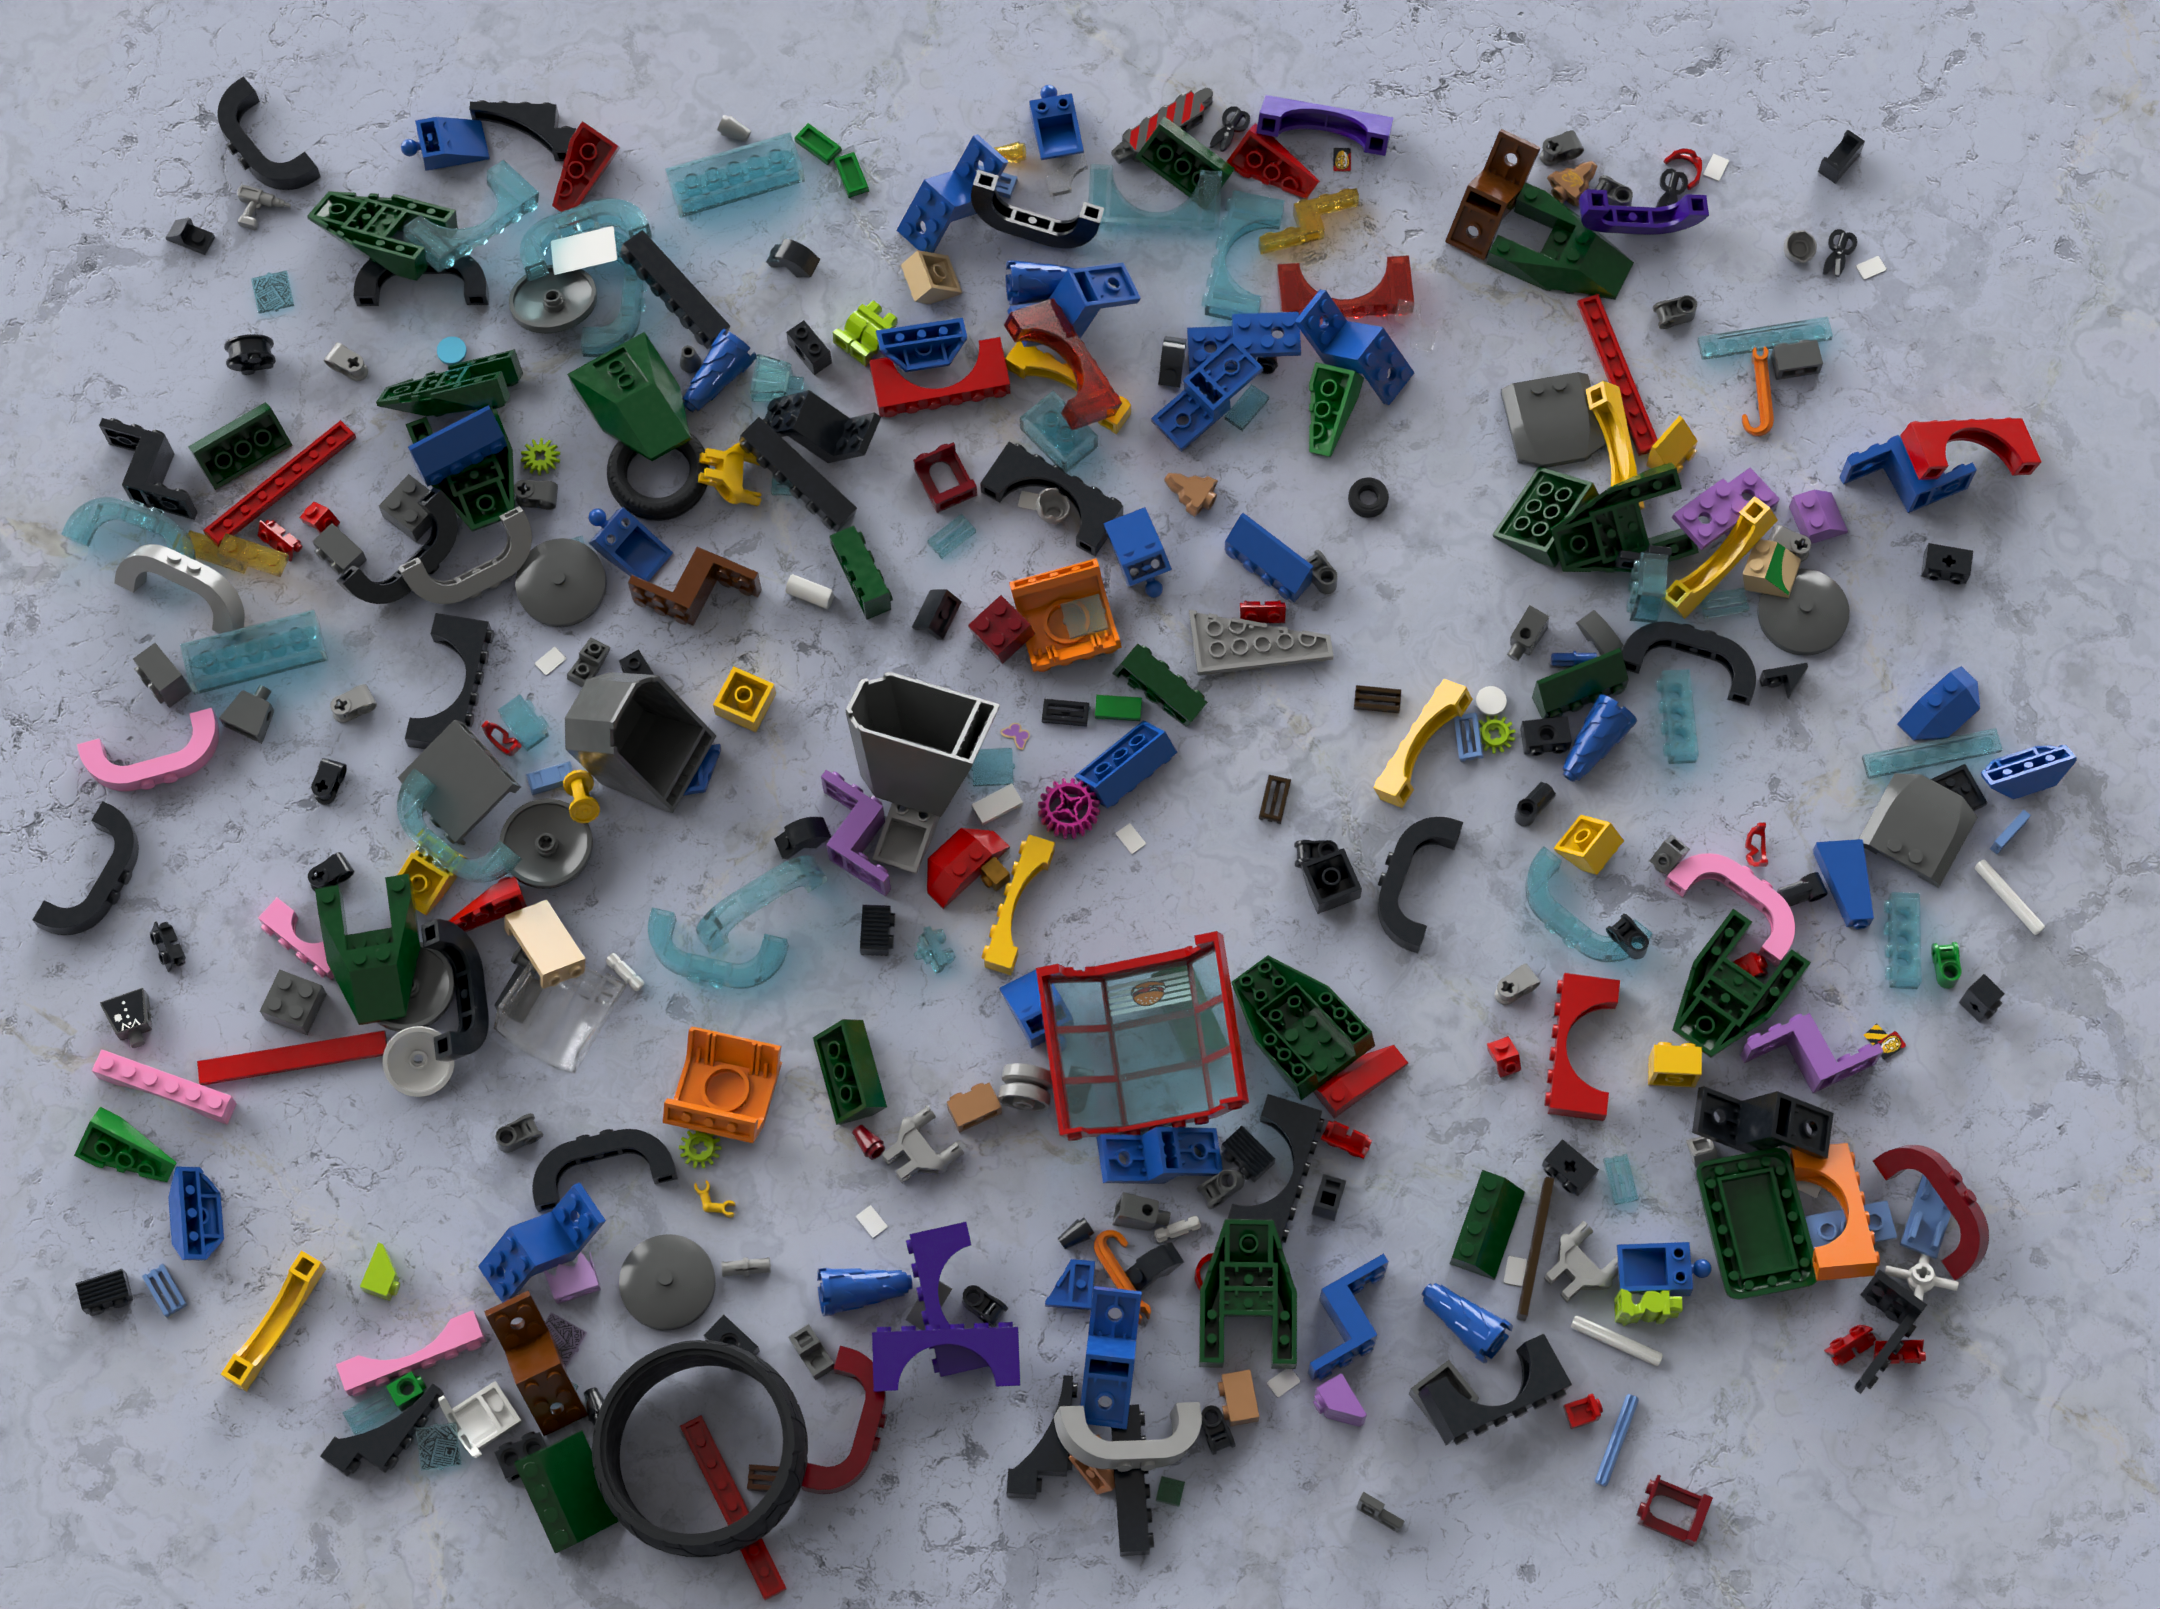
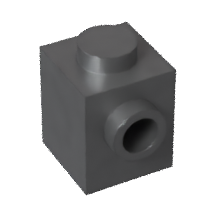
M1671 835L1661 844L1650 859V862L1657 871L1668 876L1684 859L1690 848Z

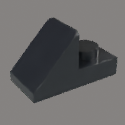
M189 217L175 220L166 236L167 241L206 255L215 238L214 233L194 226Z
M1801 663L1763 670L1759 678L1761 687L1769 686L1774 688L1784 683L1786 695L1789 699L1804 677L1808 664Z

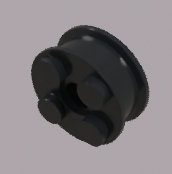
M247 334L229 339L224 344V349L229 355V358L226 360V366L231 370L241 372L242 375H252L257 370L273 368L276 362L275 356L271 353V348L274 346L273 339L259 334Z

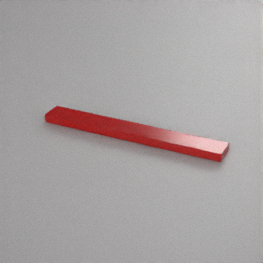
M1599 294L1577 301L1578 308L1608 382L1620 388L1628 431L1638 456L1650 453L1652 446L1658 439Z
M340 420L203 530L204 534L220 548L356 439V435Z
M384 1030L197 1061L199 1084L209 1085L383 1056L387 1046L386 1032Z
M702 1415L680 1425V1428L729 1526L747 1515L749 1511ZM762 1538L740 1550L764 1600L787 1590Z

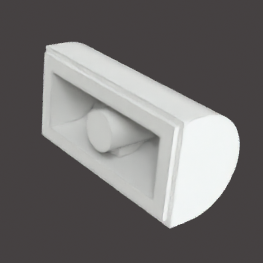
M794 574L790 575L785 589V593L825 609H829L835 597L832 589Z

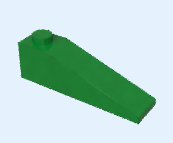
M1315 362L1309 381V391L1311 392V403L1309 404V411L1311 412L1309 452L1327 457L1332 456L1359 398L1364 377L1356 371Z
M102 1107L98 1109L90 1120L74 1156L95 1167L116 1168L117 1172L125 1173V1171L138 1173L140 1177L168 1182L177 1162L122 1117Z

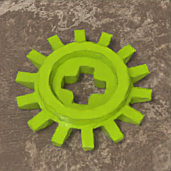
M540 438L539 444L533 439L532 443L534 446L531 447L526 444L525 447L528 451H521L522 455H526V457L520 459L521 462L527 461L523 468L531 467L529 472L533 474L534 470H538V476H541V471L545 470L546 474H549V467L555 470L554 462L560 463V459L555 458V456L561 455L560 451H554L558 446H550L551 440L543 444V438ZM537 452L540 454L545 452V460L539 459L537 461L535 454Z
M1498 715L1494 716V720L1486 716L1487 722L1479 720L1482 726L1480 728L1481 742L1486 744L1484 751L1492 747V753L1495 754L1496 747H1498L1502 753L1504 752L1503 745L1508 748L1511 747L1507 741H1514L1515 738L1511 737L1510 734L1516 732L1515 729L1509 730V727L1512 725L1511 722L1508 724L1504 723L1506 717L1503 716L1501 721L1498 720ZM1498 729L1501 737H1496L1494 740L1491 739L1489 731Z
M690 1130L687 1131L689 1138L682 1137L681 1140L685 1142V1145H679V1149L685 1150L684 1153L680 1154L681 1158L688 1156L685 1163L689 1164L691 1161H694L693 1168L697 1167L698 1162H701L702 1168H705V1161L713 1165L714 1162L711 1160V1157L719 1158L720 1155L716 1154L715 1151L722 1150V1146L715 1145L721 1141L720 1138L713 1139L714 1134L708 1135L705 1132L696 1131L695 1134H692ZM704 1142V1147L707 1150L697 1154L694 1146Z

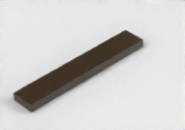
M1547 1176L1542 1184L1516 1316L1518 1320L1526 1321L1529 1312L1555 1179Z

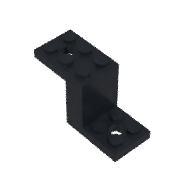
M807 390L771 400L763 421L780 437L788 436L825 462L832 463L865 456L881 416L874 412L849 418L812 391Z
M102 418L99 427L108 444L135 451L122 482V486L131 503L195 520L198 512L188 492L179 488L175 490L169 489L163 485L175 454L166 435L159 430H146L137 424H123L115 418H110V420Z
M1703 1086L1698 1088L1692 1133L1744 1153L1785 1145L1822 1160L1828 1158L1834 1113L1779 1091L1741 1101ZM1715 1111L1717 1112L1718 1116L1720 1117L1719 1122H1717V1121L1715 1120V1117H1714V1112H1715ZM1807 1123L1812 1129L1811 1135L1807 1132Z

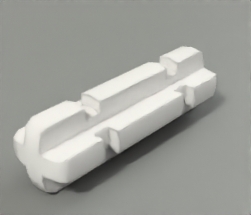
M615 953L607 957V965L612 969L614 968L615 972L627 984L629 983L634 991H639L644 986V981L639 976H636V973L624 961H621Z
M1192 1216L1187 1218L1188 1221L1183 1219L1169 1224L1165 1229L1163 1227L1155 1229L1154 1234L1157 1242L1162 1243L1168 1241L1167 1238L1169 1237L1173 1239L1189 1233L1188 1230L1193 1232L1200 1229L1199 1218Z

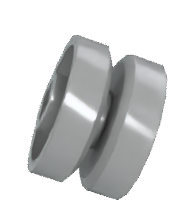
M1013 1063L1004 1066L1002 1081L1006 1084L1000 1086L999 1102L1006 1106L1026 1111H1045L1049 1109L1051 1094L1047 1091L1053 1088L1051 1071L1029 1064Z

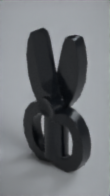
M1237 106L1227 108L1222 116V123L1225 127L1215 133L1211 139L1210 147L1213 148L1222 140L1220 151L1224 152L1233 141L1234 132H1243L1250 125L1249 113L1241 111ZM1232 112H1236L1232 119L1227 121V116ZM1244 117L1245 123L1242 126L1237 127L1241 119Z
M1670 168L1661 174L1659 184L1665 193L1658 200L1656 207L1667 206V204L1671 205L1678 202L1677 195L1682 194L1688 185V179L1684 172H1676V170ZM1668 174H1671L1670 181L1667 186L1665 183V179ZM1680 177L1682 180V186L1679 190H1676Z
M1837 229L1830 234L1828 245L1834 252L1825 261L1823 267L1824 275L1829 273L1834 264L1835 276L1839 277L1845 267V255L1853 253L1857 246V237L1853 233H1846L1842 229ZM1840 235L1838 244L1835 245L1833 242L1834 237ZM1848 239H1850L1852 246L1849 249H1845Z

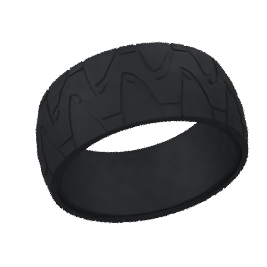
M691 1340L659 1348L645 1355L627 1369L614 1383L601 1405L594 1427L592 1443V1462L599 1490L618 1521L632 1535L653 1548L673 1555L700 1558L716 1557L741 1550L764 1537L783 1519L801 1489L808 1461V1435L801 1408L797 1404L798 1401L793 1391L782 1376L767 1362L740 1347L712 1340ZM701 1366H720L734 1369L751 1376L766 1388L780 1417L783 1435L782 1456L778 1472L770 1489L758 1505L747 1515L729 1526L715 1531L687 1534L668 1531L651 1524L630 1499L624 1485L620 1467L621 1440L633 1409L654 1385L679 1371Z

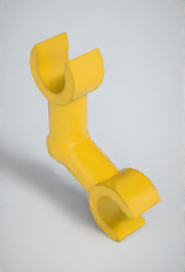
M705 1180L707 1186L705 1190H699L695 1183V1192L700 1195L702 1208L705 1212L723 1213L725 1217H734L733 1212L725 1211L727 1206H736L734 1201L727 1200L723 1204L712 1203L709 1195V1182Z

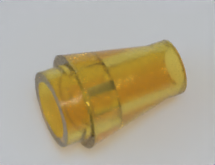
M1018 141L994 147L1009 162L1021 163V161L1026 160L1025 143Z

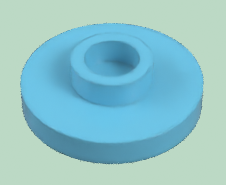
M458 337L444 338L437 346L439 359L447 365L462 362L467 354L465 343Z

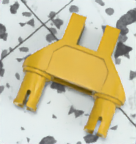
M740 443L733 445L725 451L706 448L705 453H700L699 462L714 466L715 469L705 468L704 473L700 472L698 474L699 483L713 486L731 504L737 505L742 502L757 507L761 503V498H758L761 497L760 492L746 490L743 487L744 462L760 465L752 453L748 454L741 448Z

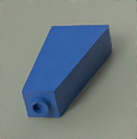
M1863 839L1816 842L1813 848V855L1846 927H1854V929L1867 928L1872 923L1874 915Z

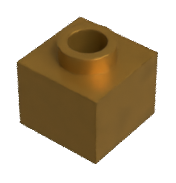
M993 857L981 867L980 878L986 887H992L997 892L1010 881V873L996 857Z

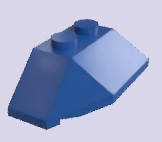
M963 318L876 330L880 352L905 372L950 366L967 340Z
M1962 666L1950 671L1912 706L1897 725L1912 740L1949 738L1980 710L1978 681Z
M2051 745L2034 746L1992 760L1985 770L1981 772V776L1991 789L2014 800L2057 786L2075 764L2077 757L2067 745H2059L2058 747Z
M177 1166L168 1197L171 1242L182 1260L205 1261L224 1240L221 1193L211 1180L203 1174L204 1171L200 1167Z

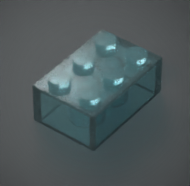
M1054 391L1050 392L1020 417V429L1065 473L1098 447V435Z
M1641 552L1639 560L1634 561L1631 578L1628 581V591L1630 594L1629 599H1627L1626 612L1630 613L1629 621L1648 623L1658 621L1666 596L1668 555Z

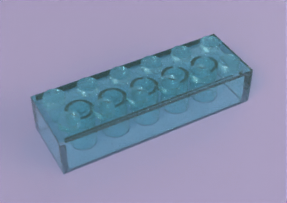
M791 132L665 169L667 181L680 218L805 182L804 170Z
M314 610L180 644L188 683L194 695L328 661L319 619Z

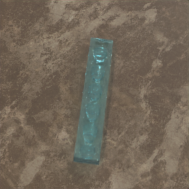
M1821 317L1699 336L1697 342L1702 360L1752 353L1754 347H1756L1757 352L1763 351L1764 346L1771 350L1780 343L1794 344L1805 339L1810 341L1817 340L1818 342L1832 340L1833 334L1829 318Z
M1994 728L1865 754L1862 756V761L1867 778L1871 779L2000 753L2002 745L1997 729Z

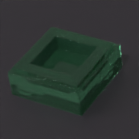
M1161 1476L1156 1501L1179 1507L1185 1482Z

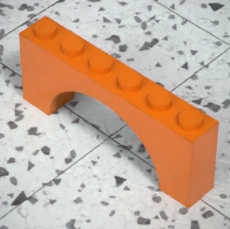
M1848 1143L1830 1144L1828 1158L1821 1160L1791 1148L1790 1161L1795 1180L1810 1182L1826 1189L1840 1203L1846 1217V1228L1837 1239L1829 1244L1814 1248L1812 1263L1816 1280L1875 1276L1876 1267L1880 1265V1257L1878 1251H1874L1873 1247L1875 1245L1874 1232L1869 1231L1868 1227L1870 1225L1869 1212L1864 1210L1865 1196L1864 1192L1859 1190L1860 1176L1859 1172L1854 1170V1152H1850Z

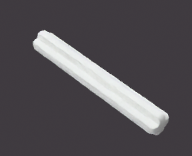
M1983 859L1976 864L1975 870L2034 935L2039 934L2045 928V925L1986 860Z
M1575 1316L1571 1328L1652 1365L1658 1366L1662 1360L1663 1354L1580 1316Z

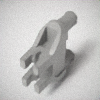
M928 1105L913 1117L903 1118L897 1143L882 1153L883 1159L888 1166L903 1155L908 1159L909 1162L896 1171V1176L902 1184L917 1173L943 1174L947 1171L949 1164L961 1155H964L957 1142H954L953 1145L942 1153H935L920 1134L919 1129L936 1118Z
M1582 1221L1570 1234H1563L1560 1237L1558 1263L1544 1277L1550 1285L1564 1273L1571 1279L1572 1283L1560 1295L1566 1302L1580 1290L1609 1289L1612 1286V1280L1619 1274L1618 1266L1615 1267L1618 1265L1617 1256L1603 1269H1599L1579 1248V1244L1593 1233L1590 1226L1582 1232L1588 1225L1585 1221Z

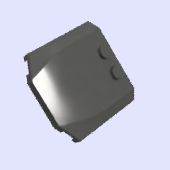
M1581 372L1512 383L1501 389V397L1518 463L1527 462L1534 464V467L1537 468L1539 466L1548 468L1583 462L1589 459L1596 451L1605 447L1606 443L1602 429L1595 414L1589 409L1586 389L1590 388L1591 384L1588 374Z
M1895 773L1859 839H1863L1865 849L1876 855L1880 853L1919 874V878L1939 888L1978 817L1961 795L1921 774Z

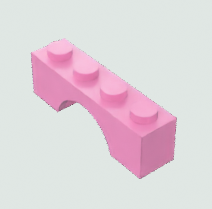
M276 897L258 917L262 924L260 928L269 936L273 934L277 936L279 944L285 949L289 950L292 948L297 952L295 956L301 962L312 964L314 966L313 971L323 978L326 975L332 980L334 975L326 961L323 941L307 943L300 940L296 936L298 917L295 911Z

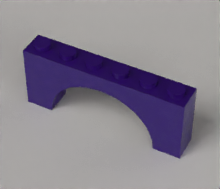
M1265 95L1259 113L1256 133L1278 137L1282 132L1294 129L1328 131L1356 141L1363 147L1365 153L1386 156L1394 117Z
M967 1222L909 1234L910 1239L906 1240L908 1253L913 1254L915 1263L911 1264L913 1277H918L920 1287L916 1288L919 1302L924 1301L925 1311H921L924 1326L940 1325V1330L950 1329V1324L946 1320L939 1303L938 1285L941 1272L951 1256L959 1250L971 1246ZM942 1344L929 1347V1350L934 1349L936 1358L932 1359L934 1373H939L940 1377L989 1366L980 1355L963 1346Z
M998 1322V1327L989 1328V1323H974V1328L964 1329V1324H950V1329L940 1330V1325H925V1330H916V1326H901V1331H891V1327H877V1332H872L874 1391L898 1390L899 1379L906 1364L919 1352L942 1344L963 1346L980 1355L989 1365L996 1387L1020 1386L1018 1327H1013V1322Z

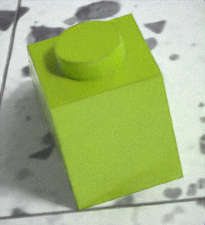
M378 1242L360 1288L365 1293L391 1301L392 1296H396L399 1291V1277L387 1249L382 1243Z

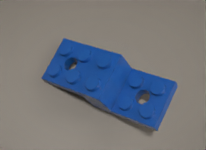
M1299 312L1232 314L1231 326L1187 328L1189 371H1194L1232 337L1255 360L1256 357L1301 356L1300 329L1294 322L1298 318ZM1281 331L1284 336L1277 339L1272 336V332ZM1207 345H1213L1216 347V351L1209 353L1204 348ZM1230 363L1226 365L1225 370H1237L1238 367Z
M1232 337L1183 379L1184 390L1155 414L1151 421L1182 452L1231 409L1230 399L1263 371V367ZM1233 363L1238 368L1235 372L1230 373L1225 370L1226 365ZM1185 416L1189 419V422L1186 425H1179L1176 422L1177 419Z
M1155 1127L1143 1135L1101 1134L1096 1137L1103 1183L1165 1184L1177 1176H1215L1223 1171L1216 1128ZM1194 1147L1200 1150L1201 1157L1195 1154ZM1119 1154L1125 1157L1126 1165L1120 1162Z

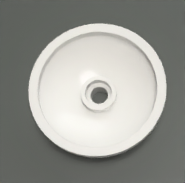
M423 1026L410 1027L398 1032L388 1042L383 1054V1070L387 1080L396 1090L405 1095L422 1097L431 1095L446 1085L453 1073L454 1061L436 1060L433 1038L441 1035V1033ZM421 1055L423 1059L420 1062H416L414 1056Z

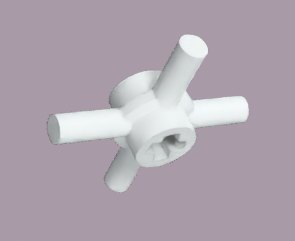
M1922 1253L1919 1263L1909 1270L1887 1265L1885 1269L1886 1275L1907 1280L1909 1287L1914 1291V1295L1922 1301L1924 1293L1931 1290L1934 1286L1957 1291L1959 1283L1958 1281L1936 1277L1933 1268L1929 1265L1930 1257Z

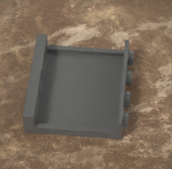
M454 720L397 777L402 783L401 788L408 795H413L416 798V805L422 811H427L431 815L430 821L446 832L444 834L446 839L452 844L458 843L461 845L466 844L463 838L509 792L516 793L521 788L518 782L463 722Z

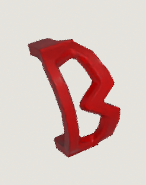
M1682 148L1674 151L1663 162L1667 165L1672 160L1684 159L1692 163L1696 168L1697 175L1687 185V189L1691 190L1699 184L1702 173V160L1694 150Z
M488 720L482 724L481 727L486 737L504 754L514 756L521 748V743L514 737L508 738L509 732L501 726L490 723ZM494 729L503 733V744L514 743L509 750L503 747L491 735Z
M1764 822L1757 823V826L1751 828L1745 842V848L1751 851L1746 855V860L1749 865L1754 867H1767L1768 865L1765 844L1766 823ZM1754 834L1761 836L1762 859L1759 862H1755L1752 858L1759 851L1751 844Z
M1208 1253L1201 1258L1195 1269L1194 1280L1199 1291L1203 1284L1200 1269L1207 1261L1212 1259L1213 1253Z

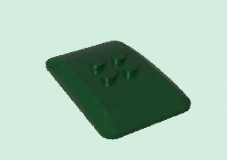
M1771 1148L1701 1162L1696 1169V1178L1715 1257L1727 1296L1734 1300H1742L1814 1285L1817 1282L1812 1263L1814 1249L1788 1153L1782 1148Z

